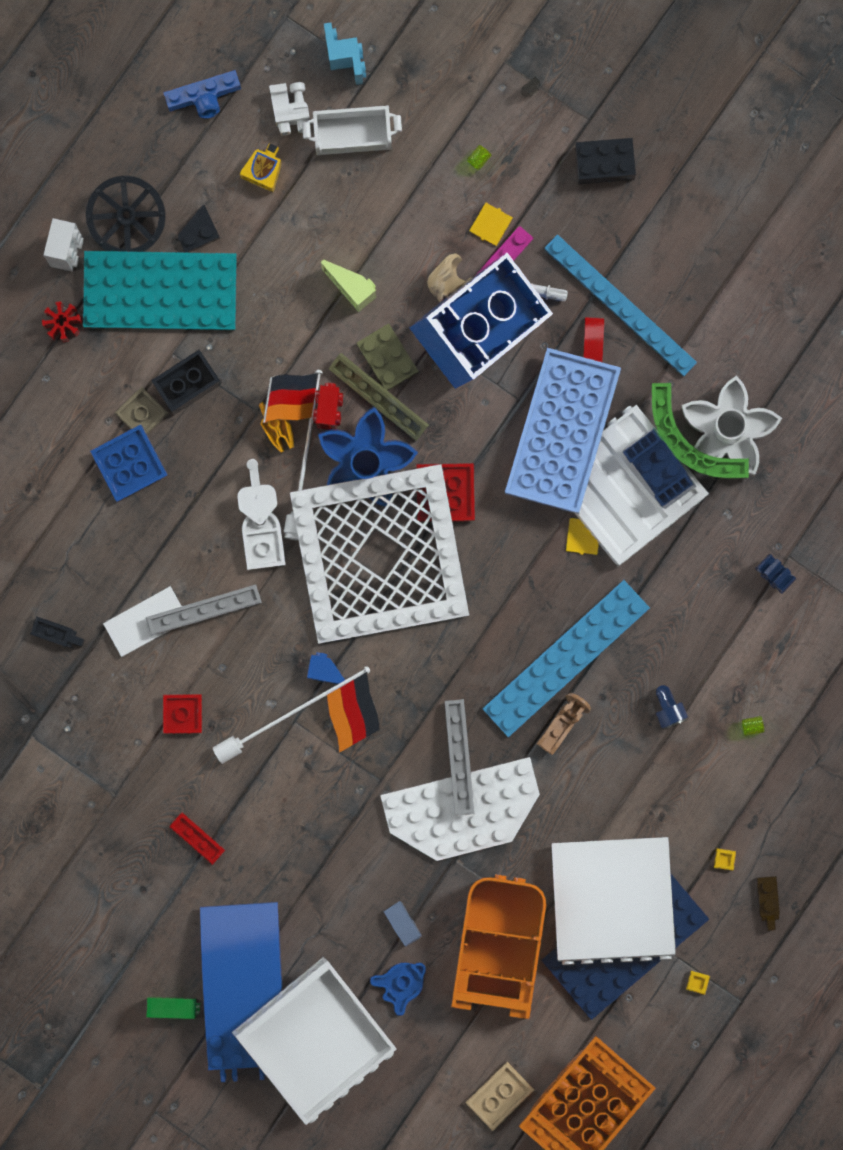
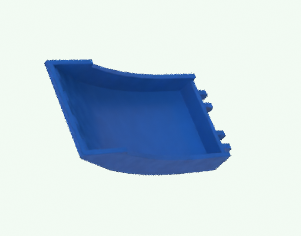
M278 902L200 907L208 1070H220L221 1083L226 1082L225 1069H232L233 1082H237V1068L259 1067L232 1032L283 991ZM259 1067L260 1080H265V1074Z

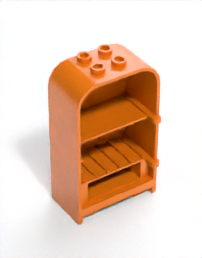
M495 874L494 878H482L475 881L468 893L451 1007L471 1010L472 1003L509 1008V1016L529 1019L546 911V898L543 891L537 886L525 883L526 879L514 877V880L510 881L506 880L507 876Z

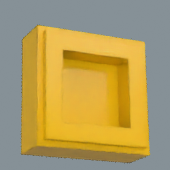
M716 848L714 868L733 871L736 851Z
M690 971L686 990L705 995L710 976Z

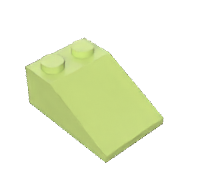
M326 260L321 261L322 270L358 312L376 298V286L369 278L366 280L362 275Z

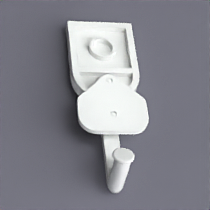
M250 459L247 462V468L250 471L251 487L242 488L238 493L239 509L247 515L242 526L247 570L286 565L280 522L272 513L277 506L276 491L270 485H260L258 462L255 459Z

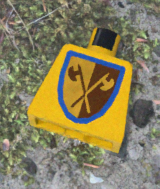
M269 143L265 152L256 149L241 170V179L274 192L282 164L281 160L275 157L279 148Z

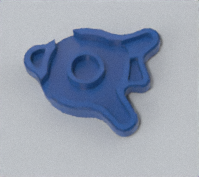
M398 963L391 967L386 974L372 976L370 983L372 986L384 987L386 989L382 996L383 1000L392 1003L396 1015L402 1016L405 1013L407 1004L416 998L423 988V977L426 967L423 963Z

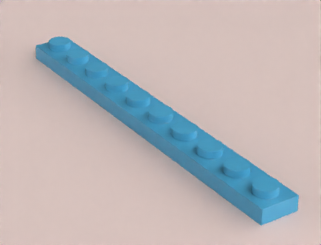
M556 235L544 248L548 254L683 377L697 364L687 352L559 235Z

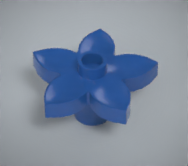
M375 406L360 417L356 424L355 435L353 436L346 431L338 429L318 433L325 453L333 460L340 462L330 472L326 486L386 475L388 471H396L406 467L418 454L417 450L403 441H383L385 425L381 414ZM393 493L381 496L390 501ZM376 496L369 497V499L373 501ZM378 498L375 502L385 507L388 504L381 498Z

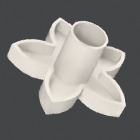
M737 376L728 381L722 388L718 398V406L701 400L681 405L684 418L693 429L704 433L697 441L695 449L717 458H723L724 455H727L728 459L749 458V475H756L759 465V451L753 440L761 439L771 434L782 420V417L764 408L747 410V390Z

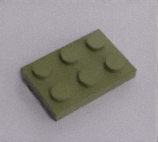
M389 323L356 343L381 385L387 391L419 373Z

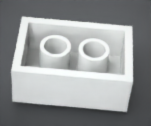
M52 219L44 251V257L50 267L73 272L74 267H77L79 261L77 252L78 249L82 248L83 238H81L82 235L75 223Z

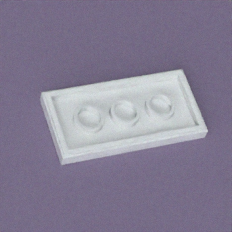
M170 586L103 624L121 657H124L167 633L164 632L151 636L145 617L182 606Z

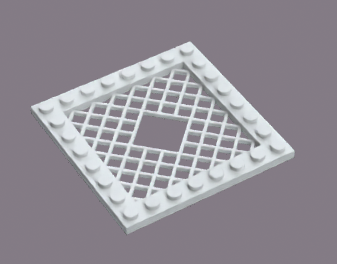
M441 464L375 476L370 479H359L290 492L318 644L469 616ZM426 487L427 494L419 488ZM414 489L409 497L401 493V491ZM416 491L426 496L420 505L411 500ZM395 493L390 501L381 496ZM397 494L406 499L401 509L392 503ZM376 496L371 505L363 500L364 498ZM378 498L388 503L382 512L373 507ZM427 499L429 501L430 512H428L422 507ZM357 500L352 508L343 503ZM360 501L369 507L363 516L354 510ZM408 502L418 507L413 516L403 511ZM338 503L333 512L325 507L326 505ZM340 505L350 510L345 519L335 514ZM390 505L399 511L393 520L384 514ZM319 507L316 513L314 514L313 508ZM322 508L331 514L325 523L316 517ZM371 509L380 514L375 523L365 518ZM420 509L429 515L423 524L415 519ZM352 512L361 518L356 527L347 522ZM401 513L410 518L405 527L395 522ZM333 516L342 521L337 530L327 525ZM382 516L391 522L386 531L377 526ZM430 518H432L434 531L426 527ZM315 520L323 525L318 534ZM363 520L372 525L367 535L358 529ZM412 521L421 526L416 535L407 530ZM344 524L354 529L348 538L339 533ZM393 524L402 529L397 539L388 534ZM325 527L334 532L329 542L320 536ZM374 528L406 549L385 580L354 560V557ZM423 529L432 533L427 543L418 538ZM356 531L364 536L359 546L350 540ZM404 532L413 537L408 547L399 541ZM336 535L346 540L340 549L331 544ZM434 537L436 539L437 550L429 545ZM318 538L327 544L322 552L320 551ZM415 540L425 545L419 554L410 549ZM348 542L357 548L351 557L343 552ZM329 546L338 551L333 560L323 555ZM427 547L436 553L430 562L421 556ZM408 551L417 556L412 565L402 560ZM340 553L349 559L344 568L335 563ZM438 555L441 569L432 564ZM322 558L330 562L325 572ZM419 558L428 564L423 573L414 568ZM351 561L360 566L355 576L346 570ZM400 562L409 567L404 576L395 571ZM332 565L341 570L336 579L327 574ZM430 566L439 571L434 581L425 575ZM362 569L371 574L366 583L357 578ZM411 570L421 575L415 584L406 579ZM343 573L353 578L347 587L338 581ZM393 573L401 578L396 588L387 582ZM441 574L443 577L444 588L436 583ZM326 577H328L334 582L332 586L329 588V590L327 588ZM373 577L383 582L377 591L368 586ZM423 577L432 583L426 592L417 586ZM355 580L364 586L359 594L349 589ZM404 581L413 586L408 595L398 590ZM336 584L345 589L340 598L331 593ZM385 584L394 590L388 599L380 594ZM434 585L443 590L438 599L428 594ZM366 588L375 593L370 602L361 597ZM415 588L424 594L418 603L410 598ZM347 591L356 597L351 606L342 601ZM396 592L405 597L400 606L390 601ZM446 593L447 600L440 601L443 595ZM329 595L337 600L332 609ZM377 595L386 601L381 610L372 605ZM426 596L435 601L421 604ZM358 599L367 604L362 614L353 608ZM407 600L415 604V606L402 608ZM339 603L349 608L343 617L334 612ZM388 603L397 608L394 610L384 611ZM369 607L378 612L364 615ZM351 610L359 615L356 617L346 618ZM332 614L340 618V620L334 621Z

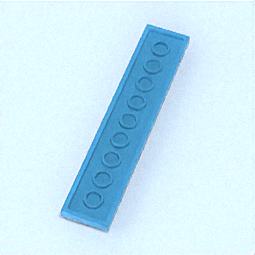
M623 580L483 708V711L509 737L649 610L650 607Z

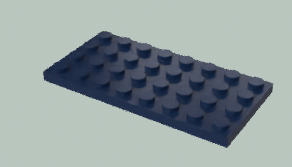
M671 874L675 948H677L704 925L709 918ZM557 947L541 959L591 1020L661 961L660 957H652L651 961H640V958H632V962H621V959H613L612 963H601V960H593L592 964H582V961H574L573 965H562V962H558Z

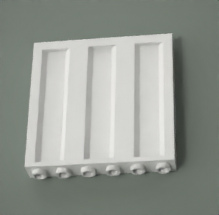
M637 405L633 408L628 406L621 412L623 416L618 420L615 417L607 423L608 428L603 431L580 513H575L617 567L709 494L687 466L679 461L697 487L666 509L659 504L651 488L633 463H630L623 453V449L654 427Z

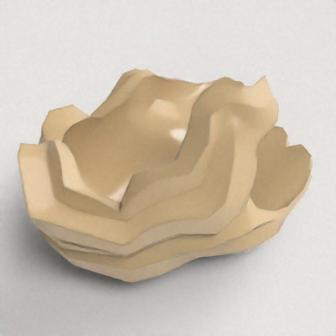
M458 254L448 255L428 277V288L440 303L448 295H451L472 279L470 277L467 281H464L457 276L456 268L462 261Z

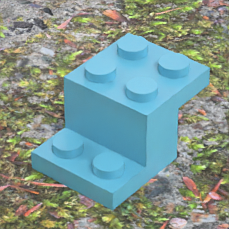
M325 23V37L331 70L353 67L356 85L363 84V78H366L365 62L360 61L363 59L362 44L357 42V37L338 40L336 28L332 29L331 23Z

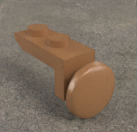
M568 693L565 696L568 703L560 709L537 742V745L551 755L558 749L574 724L582 717L581 713H590V705L576 694Z

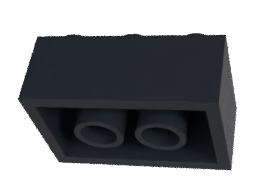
M633 138L576 142L575 156L578 185L635 180L636 169Z
M200 349L151 380L173 415L221 385L220 379Z

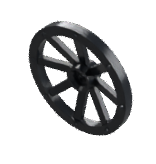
M121 175L107 179L93 191L86 206L88 230L95 242L107 251L144 252L156 243L164 230L166 221L164 202L158 191L150 183L139 177ZM120 183L123 206H120L103 190L111 185ZM127 183H133L145 189L131 206H129ZM150 193L156 202L158 211H135ZM98 196L116 209L117 212L93 214L94 204ZM125 211L129 212V218L124 217L123 214ZM159 217L155 233L152 235L135 218ZM117 218L118 221L102 238L95 227L94 220ZM131 223L148 239L144 244L131 248ZM122 224L124 225L125 248H119L107 242Z

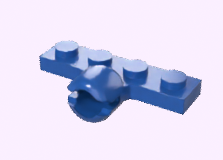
M236 70L163 93L169 112L189 105H195L199 117L209 119L215 117L220 111L217 98L221 95L240 90L241 86Z

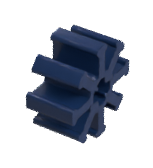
M768 554L755 569L764 580L770 583L771 587L776 588L779 593L783 594L796 580V577L791 574L788 568L781 564L780 560Z

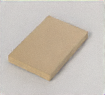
M506 1062L465 1103L494 1131L534 1089Z

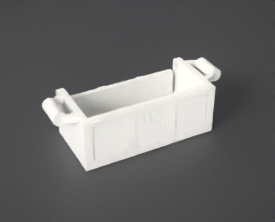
M389 106L313 111V119L302 123L303 139L315 142L316 155L392 150L391 136L402 131L401 116L389 113ZM390 117L394 119V131L390 129ZM310 123H314L315 137H311Z

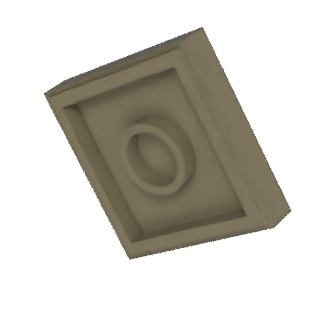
M143 387L135 392L115 412L130 429L141 424L147 435L169 415Z

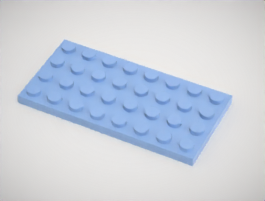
M547 348L505 494L569 512L580 513L621 372L620 367Z

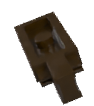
M777 876L757 877L761 920L766 921L767 931L776 930L775 920H779L780 915Z

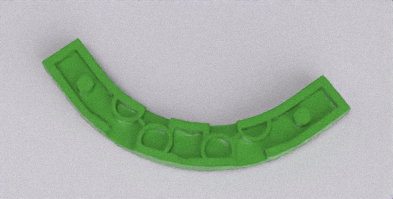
M652 383V411L659 435L679 461L689 468L711 477L729 479L749 478V458H717L704 454L689 444L680 433L673 417L672 384Z

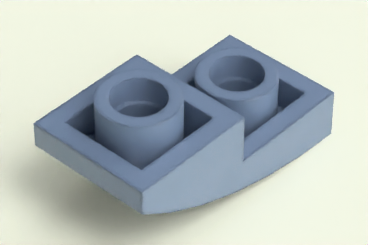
M399 901L384 911L395 932L406 947L422 937L402 902Z

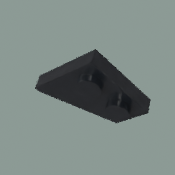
M205 204L200 207L178 234L185 253H190L220 239Z

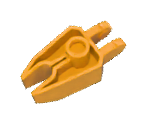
M262 402L259 403V407L264 417L266 405ZM264 418L262 419L260 425L272 444L280 452L285 451L281 441L282 437L285 438L290 449L294 447V436L290 420L276 419L263 423Z

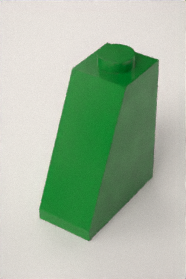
M150 996L147 998L146 1017L196 1019V1015H200L201 1004L197 1003V998Z

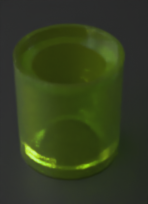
M478 145L467 158V161L474 168L480 170L492 155L486 148Z
M762 716L742 719L745 736L765 732Z

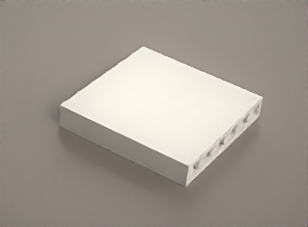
M668 837L552 843L558 962H562V965H573L574 961H582V964H592L593 960H601V963H612L613 959H621V962H632V958H640V961H651L652 957H660V960H671L672 956H675Z
M324 957L232 1032L305 1125L313 1123L322 1111L330 1109L334 1101L344 1097L352 1086L360 1084L365 1075L369 1072H374L383 1060L391 1058L394 1051L397 1050Z

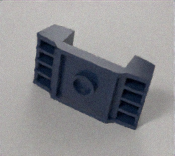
M654 427L623 449V453L628 461L633 463L663 508H668L697 487Z

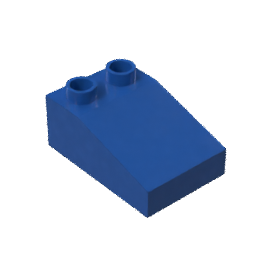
M506 253L475 275L409 328L456 389L476 378L553 313L509 254Z

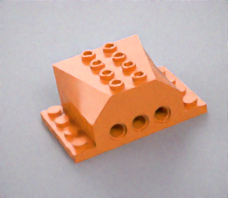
M595 1036L585 1049L581 1050L543 1092L519 1127L545 1150H604L656 1088Z

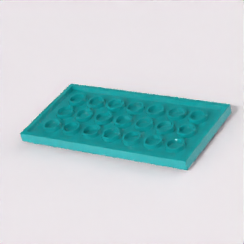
M84 251L83 327L236 330L237 254Z

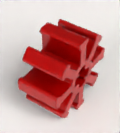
M61 301L55 302L58 313L55 314L47 307L44 312L47 316L52 317L53 320H42V325L45 329L53 327L47 333L51 339L55 340V337L61 331L60 339L62 342H69L66 331H71L77 337L80 331L78 328L71 326V324H82V318L79 314L71 317L77 311L72 304H69L67 310L63 312V303ZM61 318H64V320H65V322L63 323V324H64L63 326H61V325L58 323V322H61Z

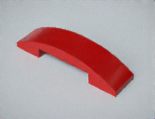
M585 317L583 358L602 362L604 318Z

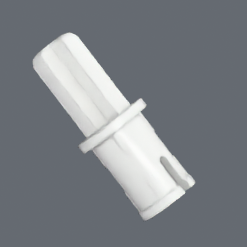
M531 283L538 295L546 298L545 300L566 301L568 292L566 290L551 288L550 285L546 287Z

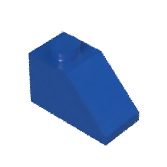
M316 652V655H311L308 679L333 684L345 681L332 660L327 658L328 654Z

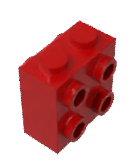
M325 383V386L320 385V390H316L315 401L318 409H314L313 423H316L317 429L333 430L341 424V412L338 410L339 407L343 406L344 396L343 393H340V388L336 387L334 383Z

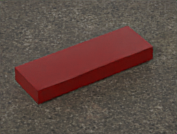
M183 812L169 826L212 865L226 851Z

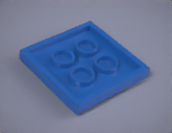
M141 424L90 451L116 502L168 476Z

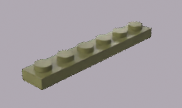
M342 353L337 356L329 367L331 372L375 406V408L414 440L417 441L428 428L429 424Z

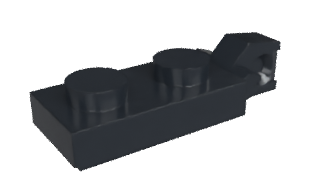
M36 616L30 635L64 647L72 648L73 644L83 647L85 639L76 636L77 631H74L72 628Z

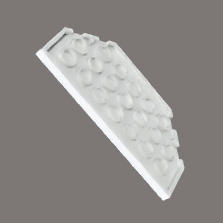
M530 757L471 772L475 814L455 816L452 777L380 795L390 833L436 861L512 842L540 795Z

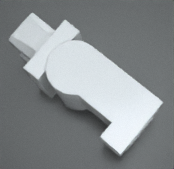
M303 82L290 84V92L295 95V103H289L286 83L270 85L276 126L279 127L281 136L291 134L290 125L296 124L298 126V133H303L302 123L310 120L308 106L304 102L302 94L305 91V84Z

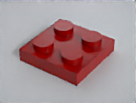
M202 694L163 695L164 734L202 733Z

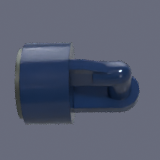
M666 685L659 686L656 690V695L663 710L655 714L661 728L665 730L686 721L688 715L682 702L676 704L670 688Z

